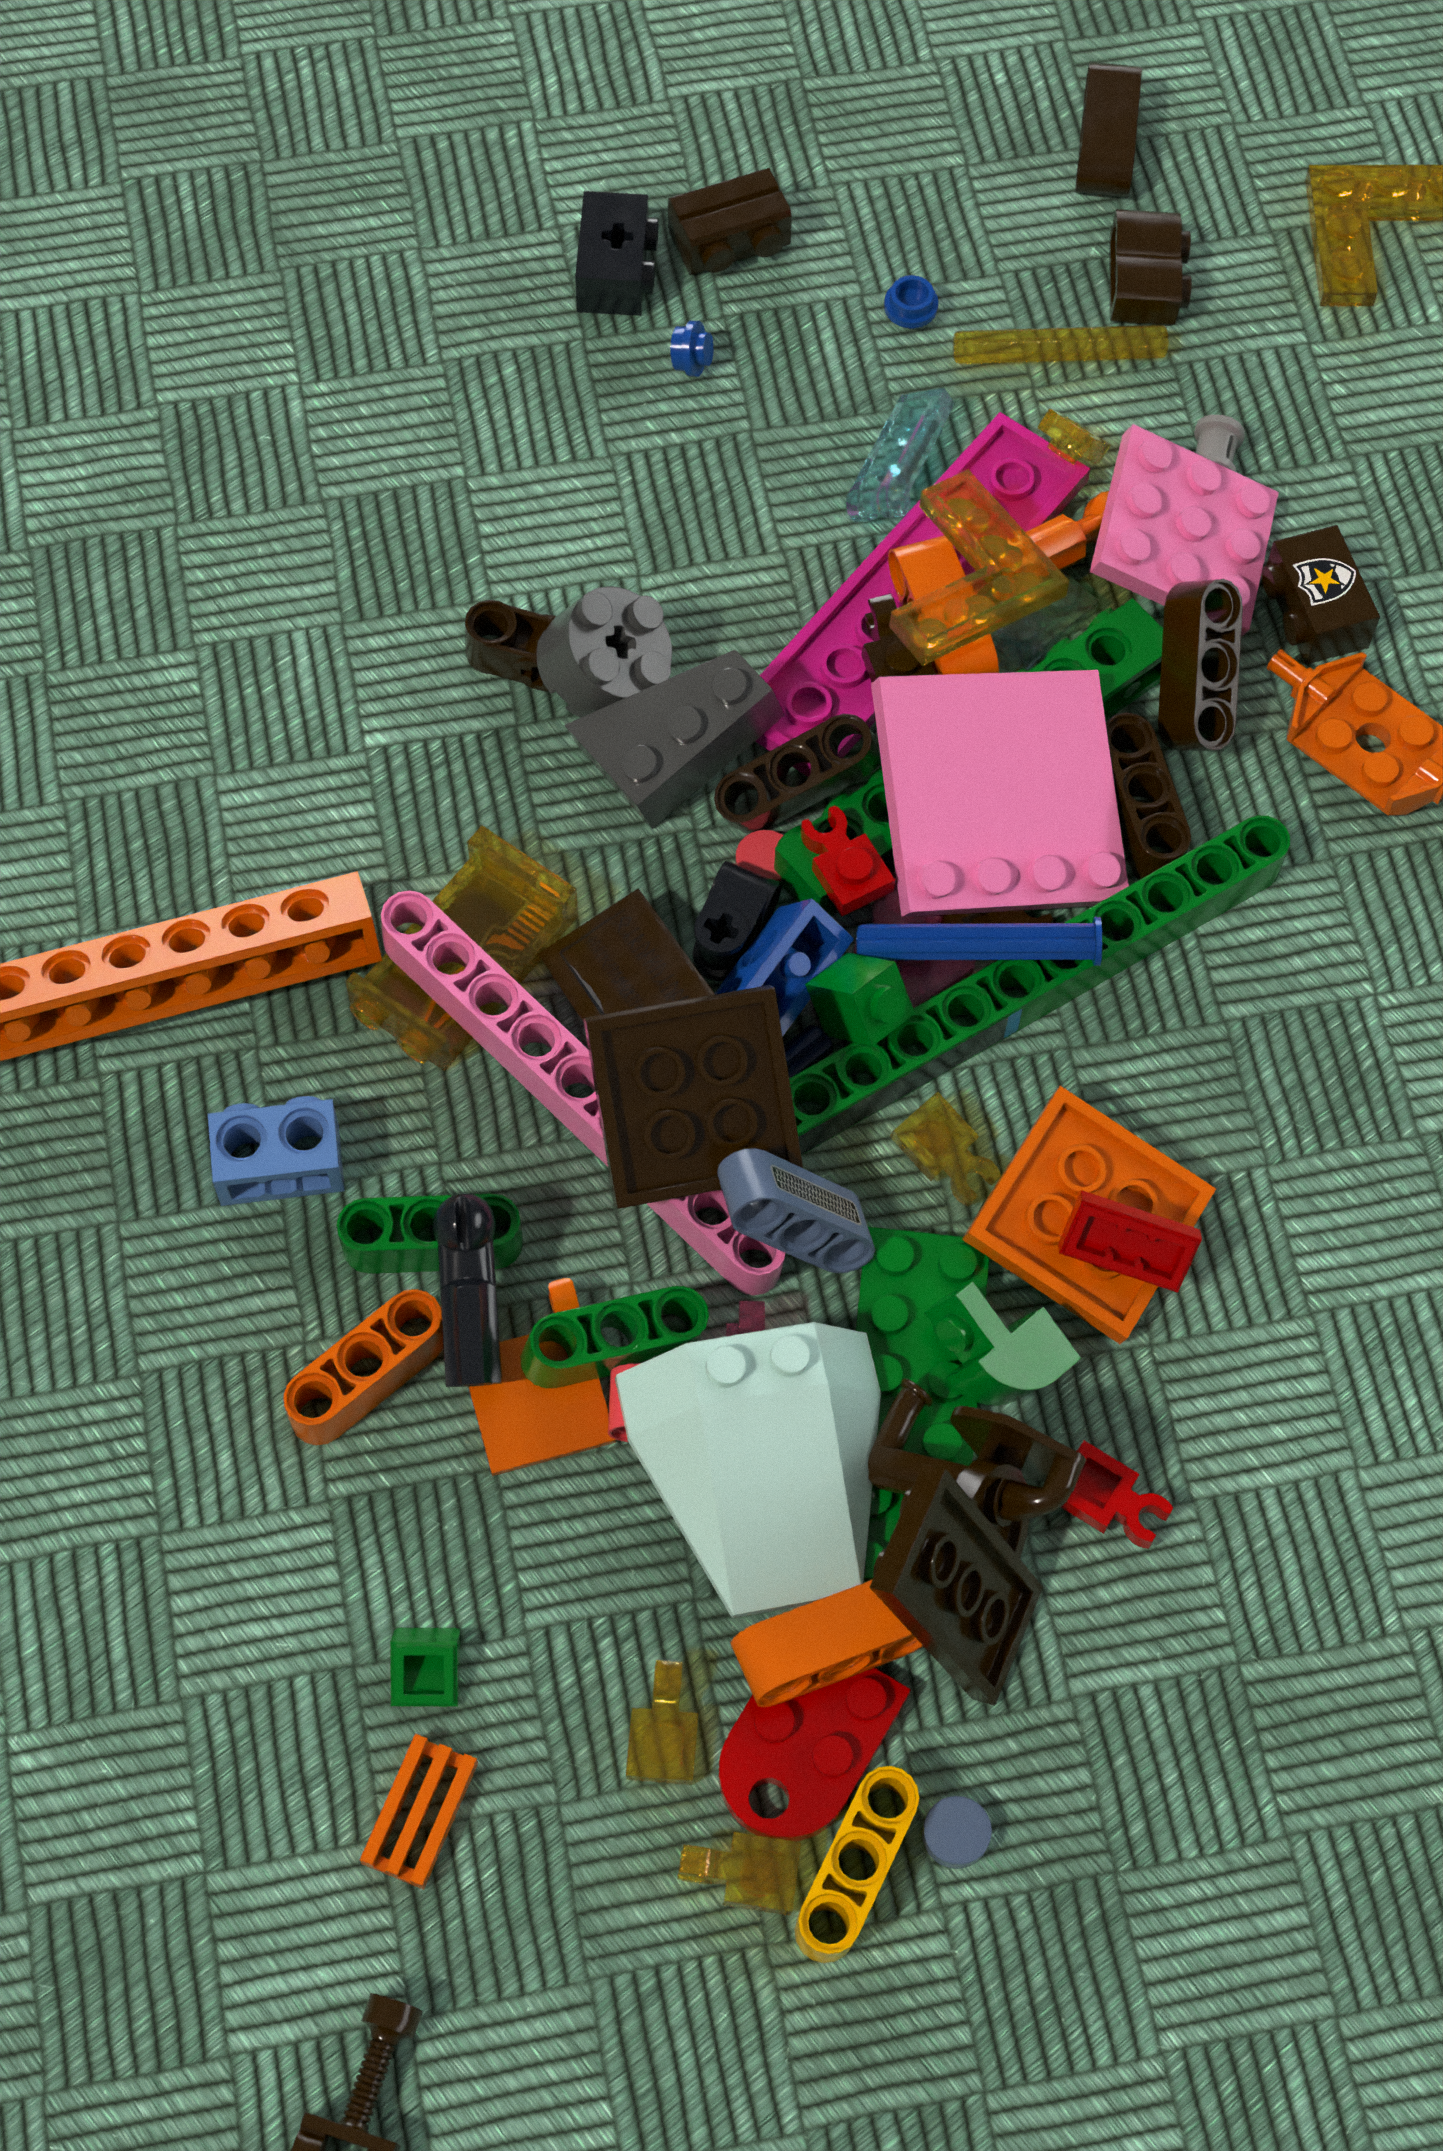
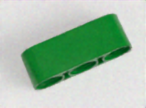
M474 1194L485 1200L492 1208L496 1224L504 1225L509 1229L506 1235L493 1240L495 1269L507 1267L515 1262L522 1252L523 1235L519 1210L512 1200L503 1195ZM452 1195L377 1197L352 1201L340 1212L336 1225L345 1260L355 1270L369 1274L439 1271L437 1240L425 1242L417 1239L416 1235L425 1227L433 1225L434 1214L439 1205ZM374 1228L383 1232L381 1237L373 1243L360 1244L353 1241L355 1235L363 1229Z
M671 1286L552 1313L542 1317L533 1326L520 1356L521 1368L527 1379L534 1385L545 1389L559 1388L610 1376L611 1370L619 1365L641 1364L685 1343L698 1341L709 1319L708 1306L704 1298L694 1289L685 1286ZM673 1314L679 1316L685 1322L688 1332L677 1333L671 1331L664 1325L661 1315ZM612 1327L620 1330L626 1336L628 1345L625 1347L610 1345L604 1340L601 1329ZM546 1341L560 1344L565 1349L568 1359L564 1361L548 1359L542 1353L539 1344Z

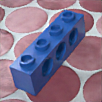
M812 898L778 907L714 994L772 985L775 987L783 1036L811 999L805 984L840 959L854 938Z

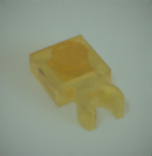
M1050 408L1037 427L1052 438L1047 448L1073 465L1076 464L1080 457L1094 464H1099L1111 447L1109 442L1090 432L1084 425L1074 422L1067 416Z
M938 1091L893 1130L889 1136L930 1181L944 1170L951 1178L950 1187L954 1197L966 1206L972 1204L978 1197L967 1184V1174L978 1173L989 1185H993L1001 1177L998 1167L990 1159L982 1156H973L968 1150L979 1138L978 1134Z

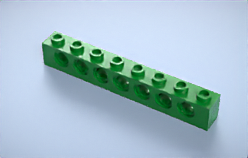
M1132 598L1116 610L1108 608L1099 613L1092 620L1087 630L1072 641L1069 638H1065L1056 643L1046 654L1044 660L1029 671L1020 669L1016 672L1098 670L1105 721H1107L1160 683L1163 628ZM1097 661H1107L1113 665H1103ZM881 766L871 775L867 784L852 795L844 793L832 800L824 809L822 816L813 821L812 825L815 830L821 833L832 831L833 828L828 822V809L834 805L839 807L847 818L846 835L849 840L865 833L892 874L895 872L889 822H880L873 818L877 815H888ZM798 825L785 833L777 843L774 870L780 875L783 888L796 902L812 898L830 916H833L838 910L812 871L813 858L821 854H816L806 848L801 839V825Z

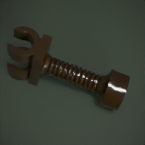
M370 1993L361 2021L369 2027L372 2039L368 2041L370 2046L366 2047L365 2051L367 2053L363 2056L365 2060L361 2061L362 2067L358 2070L360 2074L356 2076L358 2081L354 2082L353 2086L355 2088L351 2090L353 2095L349 2096L348 2100L350 2103L346 2105L348 2110H345L343 2113L346 2117H342L336 2123L304 2112L300 2124L301 2127L291 2151H325L329 2137L365 2148L367 2151L400 2150L401 2146L399 2144L369 2134V2126L366 2123L371 2121L369 2117L373 2115L371 2109H375L376 2104L374 2102L378 2101L376 2095H379L381 2092L379 2089L383 2086L381 2081L385 2080L384 2074L388 2071L386 2067L390 2066L388 2060L392 2059L393 2055L391 2053L395 2051L393 2046H396L402 2039L414 2038L423 2013L422 2010L386 1996Z

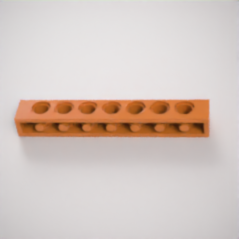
M358 871L0 963V1061L382 961L372 915Z

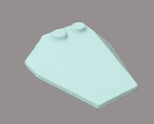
M810 1322L690 1342L615 1376L627 1440L731 1618L803 1606L863 1583L872 1495V1483L868 1478V1458L877 1438L881 1391L867 1333Z

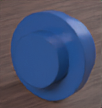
M908 275L896 280L888 289L884 299V310L887 317L896 325L904 328H920L929 324L935 318L938 311V297L932 285L926 279L920 276Z
M689 321L686 326L675 327L670 346L673 368L676 371H685L689 377H699L704 370V366H710L714 353L713 337L710 332H705L701 321Z

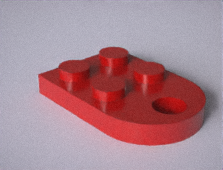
M872 1668L770 1707H759L752 1694L728 1734L719 1760L720 1791L731 1815L749 1832L763 1839L775 1842L803 1841L826 1830L845 1808L910 1696L911 1689L876 1668ZM762 1784L779 1786L788 1798V1807L785 1812L772 1819L758 1816L752 1810L749 1803L750 1794L756 1787Z

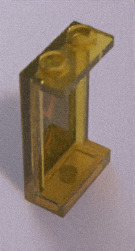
M482 825L467 841L469 860L432 902L514 980L521 984L541 961L538 953L558 941L578 918L577 889ZM412 923L403 934L417 933L423 927ZM387 953L382 957V961L377 962L364 978L353 972L345 981L350 1001L349 1008L352 1014L366 1027L375 1031L381 1027L396 1037L399 1047L409 1057L419 1063L424 1064L429 1060L445 1072L473 1039L466 1030L392 961ZM455 962L444 963L437 968L440 972L448 975L458 974L465 969L464 966ZM490 1002L481 1006L479 1010L493 1016L503 1004Z

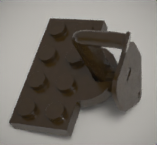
M904 1378L901 1381L903 1388L893 1401L868 1458V1478L871 1483L882 1490L904 1495L900 1505V1517L887 1547L880 1552L875 1561L873 1580L869 1588L971 1699L995 1706L1043 1589L1040 1582L1020 1559L1028 1534L1029 1519L1054 1512L1067 1502L1076 1487L1086 1458L1077 1451L1011 1416L969 1406L954 1408L950 1417L951 1424L978 1456L977 1460L973 1461L969 1466L903 1451L920 1412L924 1406L930 1407L933 1404L932 1397L924 1389L910 1379ZM1024 1478L1043 1482V1487L1029 1485Z

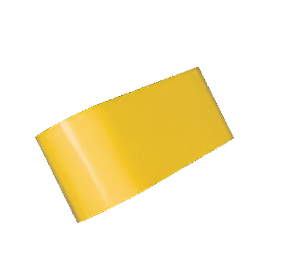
M884 1766L869 1772L861 1782L797 1917L794 1929L796 1943L802 1953L811 1960L829 1963L846 1956L862 1929L917 1811L919 1803L918 1787L912 1776L903 1769ZM878 1788L893 1790L902 1800L903 1813L895 1818L878 1816L869 1805L868 1794ZM856 1848L863 1850L874 1862V1875L861 1881L850 1879L842 1872L839 1866V1855L848 1849ZM824 1910L837 1914L845 1924L846 1934L844 1939L834 1944H825L813 1937L809 1929L808 1921L811 1915Z

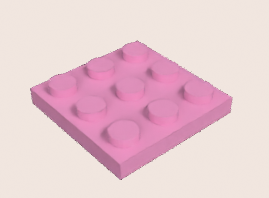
M1132 424L1122 435L1090 572L1165 606L1166 596L1169 591L1178 583L1215 579L1231 581L1238 588L1242 597V637L1250 630L1279 492Z

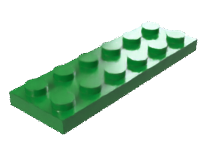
M868 1227L875 1252L873 1258L866 1265L862 1266L855 1331L867 1333L881 1391L877 1436L893 1401L903 1388L901 1381L907 1378L924 1389L932 1397L933 1404L930 1407L924 1406L920 1412L903 1451L969 1466L973 1462V1450L951 1424L950 1417L954 1408L958 1406L977 1408V1402L962 1395L946 1379L962 1363L954 1352L946 1348L940 1341L935 1326L924 1312L941 1298L972 1281L986 1299L989 1257L963 1241V1237ZM873 1484L863 1583L873 1580L875 1561L880 1552L889 1543L900 1517V1505L904 1496L903 1494L882 1490Z

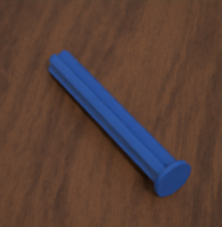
M1093 917L1092 923L861 924L856 932V952L859 955L885 960H1092L1093 966H1100L1102 960L1101 917Z

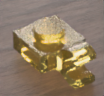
M656 1660L652 1709L632 1708L626 1780L693 1785L699 1713L679 1712L683 1662Z
M734 1832L731 1839L730 1852L700 1846L683 1845L677 1880L699 1884H725L722 1904L724 1906L790 1916L793 1911L801 1842Z

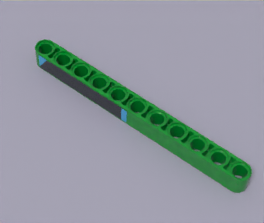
M1257 815L1248 818L1066 921L1065 923H1092L1093 917H1101L1102 932L1114 931L1125 938L1121 941H1113L1102 934V960L1100 966H1093L1092 960H1068L1076 966L1073 969L1057 967L1052 962L1053 960H998L913 1008L915 1011L913 1016L874 1046L853 1042L789 1078L801 1156L1270 887L1278 878L1290 846V834L1285 825L1278 819L1270 816ZM1248 849L1264 851L1268 857H1259ZM1210 876L1216 878L1221 884H1209L1200 877ZM1151 904L1167 905L1173 912H1160L1153 908ZM1016 987L1025 992L1027 996L1013 998L1006 995L1001 989ZM958 1015L968 1016L977 1024L971 1027H962L955 1024L951 1018ZM907 1044H916L924 1048L927 1053L920 1056H910L904 1053L900 1047ZM856 1073H866L871 1075L876 1082L867 1086L853 1083L848 1077ZM805 1102H814L821 1105L825 1111L817 1115H806L801 1113L796 1107Z

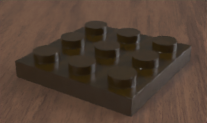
M766 985L583 1018L614 1205L617 1209L721 1190L717 1174L720 1163L727 1156L743 1149L756 1148L764 1150L803 1168L775 987Z

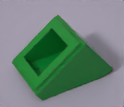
M394 1629L390 1641L391 1706L457 1707L460 1629Z

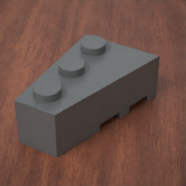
M732 650L565 724V727L586 757L649 827L653 829L785 715L773 689L736 650Z

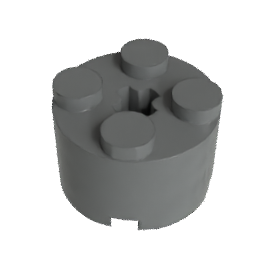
M600 587L588 592L556 616L542 633L537 646L539 674L550 694L556 691L569 704L565 709L581 718L667 680L671 674L672 644L669 632L663 621L664 612L658 601L650 596H640L621 587Z

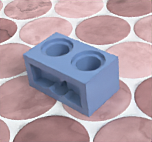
M301 1096L290 1099L284 1105L258 1107L254 1104L241 1103L231 1105L223 1112L208 1113L212 1180L221 1206L345 1191L339 1123L333 1099L321 1100L313 1096ZM315 1136L322 1139L316 1147L310 1150L303 1151L293 1148L294 1144L303 1137ZM251 1143L259 1146L258 1150L249 1157L236 1158L231 1156L232 1152L240 1145Z

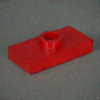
M1081 1190L1058 1242L1059 1254L1178 1293L1202 1241L1200 1229Z

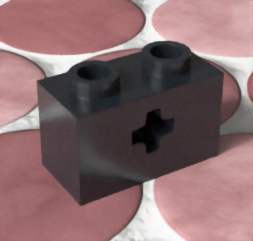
M584 191L575 274L577 312L641 316L643 294H653L655 261L646 260L647 251H657L659 219L649 217L648 194Z

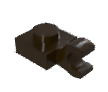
M887 594L869 599L868 604L871 613L865 614L864 619L873 642L864 644L861 656L871 682L875 681L878 677L936 675L919 630L902 634L897 606L892 595Z

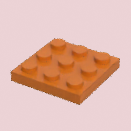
M1059 1086L1037 1118L962 1240L1121 1344L1129 1337L1158 1286L1059 1254L1058 1242L1080 1191L1083 1190L1194 1227L1216 1188L1062 1086Z

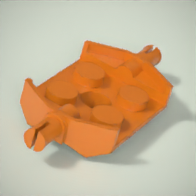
M1280 649L1277 655L1275 654L1271 658L1266 669L1272 671L1293 687L1290 696L1295 700L1286 739L1288 742L1388 816L1407 815L1431 802H1435L1438 805L1443 800V726L1363 668L1367 657L1365 653L1361 652L1321 664L1315 669L1311 667L1306 668L1285 653L1283 649ZM1362 735H1373L1384 743L1386 749L1376 753L1368 752L1359 746L1356 738Z

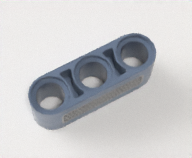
M756 1148L734 1152L720 1163L717 1171L733 1228L739 1233L833 1273H848L857 1270L873 1258L875 1252L874 1244L858 1196L851 1190L767 1151Z

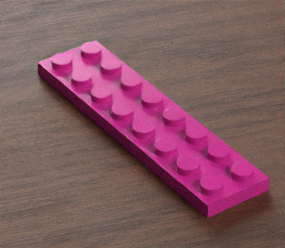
M999 412L760 674L763 680L773 689L785 716L761 735L756 742L771 751L840 714H854L863 719L869 728L874 724L876 719L871 688L872 682L861 656L864 644L873 642L864 619L865 614L871 613L868 600L891 594L897 606L902 634L912 632L891 579L888 564L889 549L946 535L955 549L976 602L979 605L998 584L990 570L992 565L990 551L998 545L1057 517L1086 485L1089 479L1090 468ZM852 734L844 738L838 746V757L843 758L862 735ZM801 762L793 766L807 777L810 776V763Z

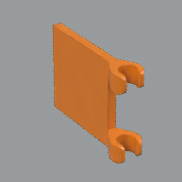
M562 1278L549 1283V1301L553 1313L579 1308L575 1287L570 1278ZM530 1334L500 1342L502 1384L469 1387L492 1476L616 1443V1439L608 1435L609 1412L599 1378L559 1388L546 1389L534 1385L526 1378L521 1368L520 1356ZM552 1341L539 1344V1348L548 1359L554 1361L568 1359L565 1349L560 1344Z

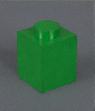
M846 953L805 984L822 1028L829 1037L874 1046L915 1014L895 961Z

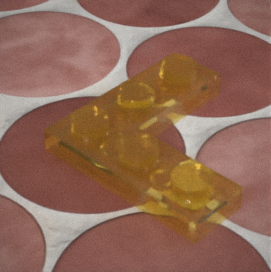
M1309 165L1305 182L1320 306H1374L1378 290L1369 221H1443V165Z
M967 469L922 490L919 507L976 571L891 611L889 627L920 664L924 666L1066 597L1069 580L971 471Z

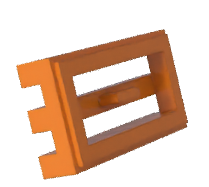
M415 1733L361 1855V1864L424 1890L477 1768V1758L465 1753L464 1755L456 1753L448 1746L429 1742L428 1738ZM424 1757L432 1760V1763L390 1859L381 1856L422 1760ZM446 1767L456 1769L455 1777L415 1869L405 1866L404 1863Z

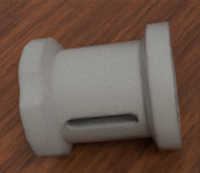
M1213 414L1198 420L1194 431L1195 439L1198 441L1195 453L1235 471L1236 466L1233 464L1236 449L1241 447L1244 441V427L1237 420L1225 415Z

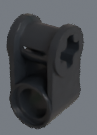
M725 861L722 864L694 926L696 942L692 952L694 966L702 976L714 981L725 980L772 917L781 894L782 882L730 861Z

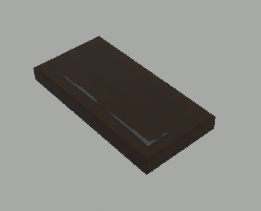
M639 888L538 953L583 1023V1018L715 995Z

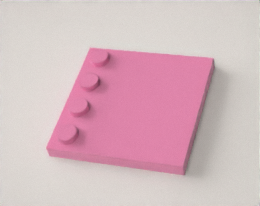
M1098 670L878 677L871 683L901 917L1094 906L1129 886Z

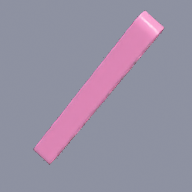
M410 890L398 892L389 897L382 908L381 924L384 950L390 959L608 1167L589 1050L428 897L420 892ZM410 922L423 927L422 930L414 934H403L395 930L403 923ZM449 962L459 963L465 967L463 971L453 975L444 974L437 970L439 966ZM490 1002L501 1003L508 1008L504 1013L494 1016L487 1015L479 1010L481 1006ZM538 1042L548 1046L551 1051L544 1056L535 1057L523 1052L522 1048L529 1043ZM582 1083L590 1086L594 1093L588 1097L576 1098L567 1094L564 1089L571 1084ZM722 1189L647 1203L727 1282L743 1294L753 1296L765 1294L773 1289L779 1281L786 1253L735 1230ZM712 1207L723 1212L727 1219L720 1224L710 1225L699 1220L695 1213L702 1208ZM746 1250H760L768 1255L771 1263L761 1268L750 1267L743 1262L740 1254Z

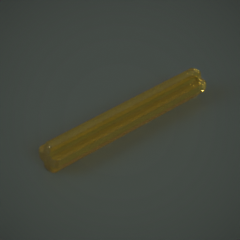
M1163 325L963 330L954 333L952 351L954 361L958 364L1152 359L1166 356L1169 338L1167 328Z

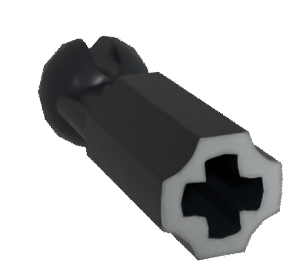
M474 1194L452 1195L439 1205L434 1214L432 1225L438 1244L446 1387L502 1384L493 1243L496 1219L492 1208L485 1200Z

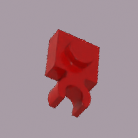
M834 805L828 809V822L833 830L828 833L818 832L807 818L801 822V839L807 849L816 854H821L813 858L812 871L842 917L893 892L895 878L865 833L849 840L846 835L847 818L844 812Z
M1083 1440L1077 1452L1086 1458V1462L1074 1491L1061 1508L1103 1534L1114 1519L1123 1524L1124 1532L1133 1544L1149 1549L1156 1534L1140 1524L1139 1515L1142 1513H1152L1159 1519L1166 1521L1173 1510L1172 1505L1160 1495L1153 1493L1139 1495L1131 1489L1140 1474Z

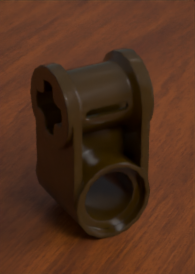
M496 600L478 602L469 609L465 618V651L468 663L481 673L496 675L523 683L536 690L548 692L538 670L537 646L542 633L556 616L534 613ZM487 635H497L500 638L489 640L484 639L482 637Z

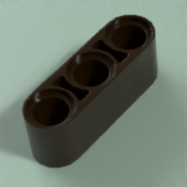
M1089 62L1083 103L1075 192L1129 197L1135 157L1142 67Z
M1215 579L1182 582L1172 587L1166 596L1158 729L1162 741L1171 749L1177 751L1219 750L1228 745L1234 736L1237 716L1243 605L1241 594L1231 581Z
M1120 713L1111 717L1106 722L1123 848L1133 874L1140 880L1186 854L1191 842V833L1154 729L1142 716L1133 713ZM1116 748H1127L1134 753L1126 754L1118 751ZM1132 797H1145L1152 801V803H1141ZM1150 847H1164L1171 853L1161 854L1155 852Z
M854 714L834 716L728 773L720 780L715 789L714 801L716 809L724 819L743 833L750 834L758 830H767L874 771L881 760L878 738L860 717ZM852 734L863 736V747L857 755L848 759L838 757V746L844 738ZM797 763H810L811 772L807 781L796 787L787 786L786 776L790 768ZM757 790L759 798L755 809L745 815H736L734 808L737 798L745 791Z

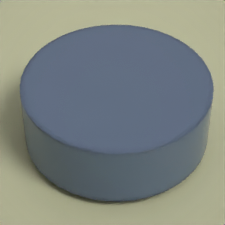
M963 1796L946 1797L933 1805L925 1818L922 1829V1839L928 1854L940 1865L952 1869L966 1868L978 1862L986 1852L992 1835L991 1823L986 1811L974 1800Z

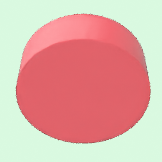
M758 830L748 834L738 844L736 864L781 882L780 875L774 870L775 848L783 835L772 830Z

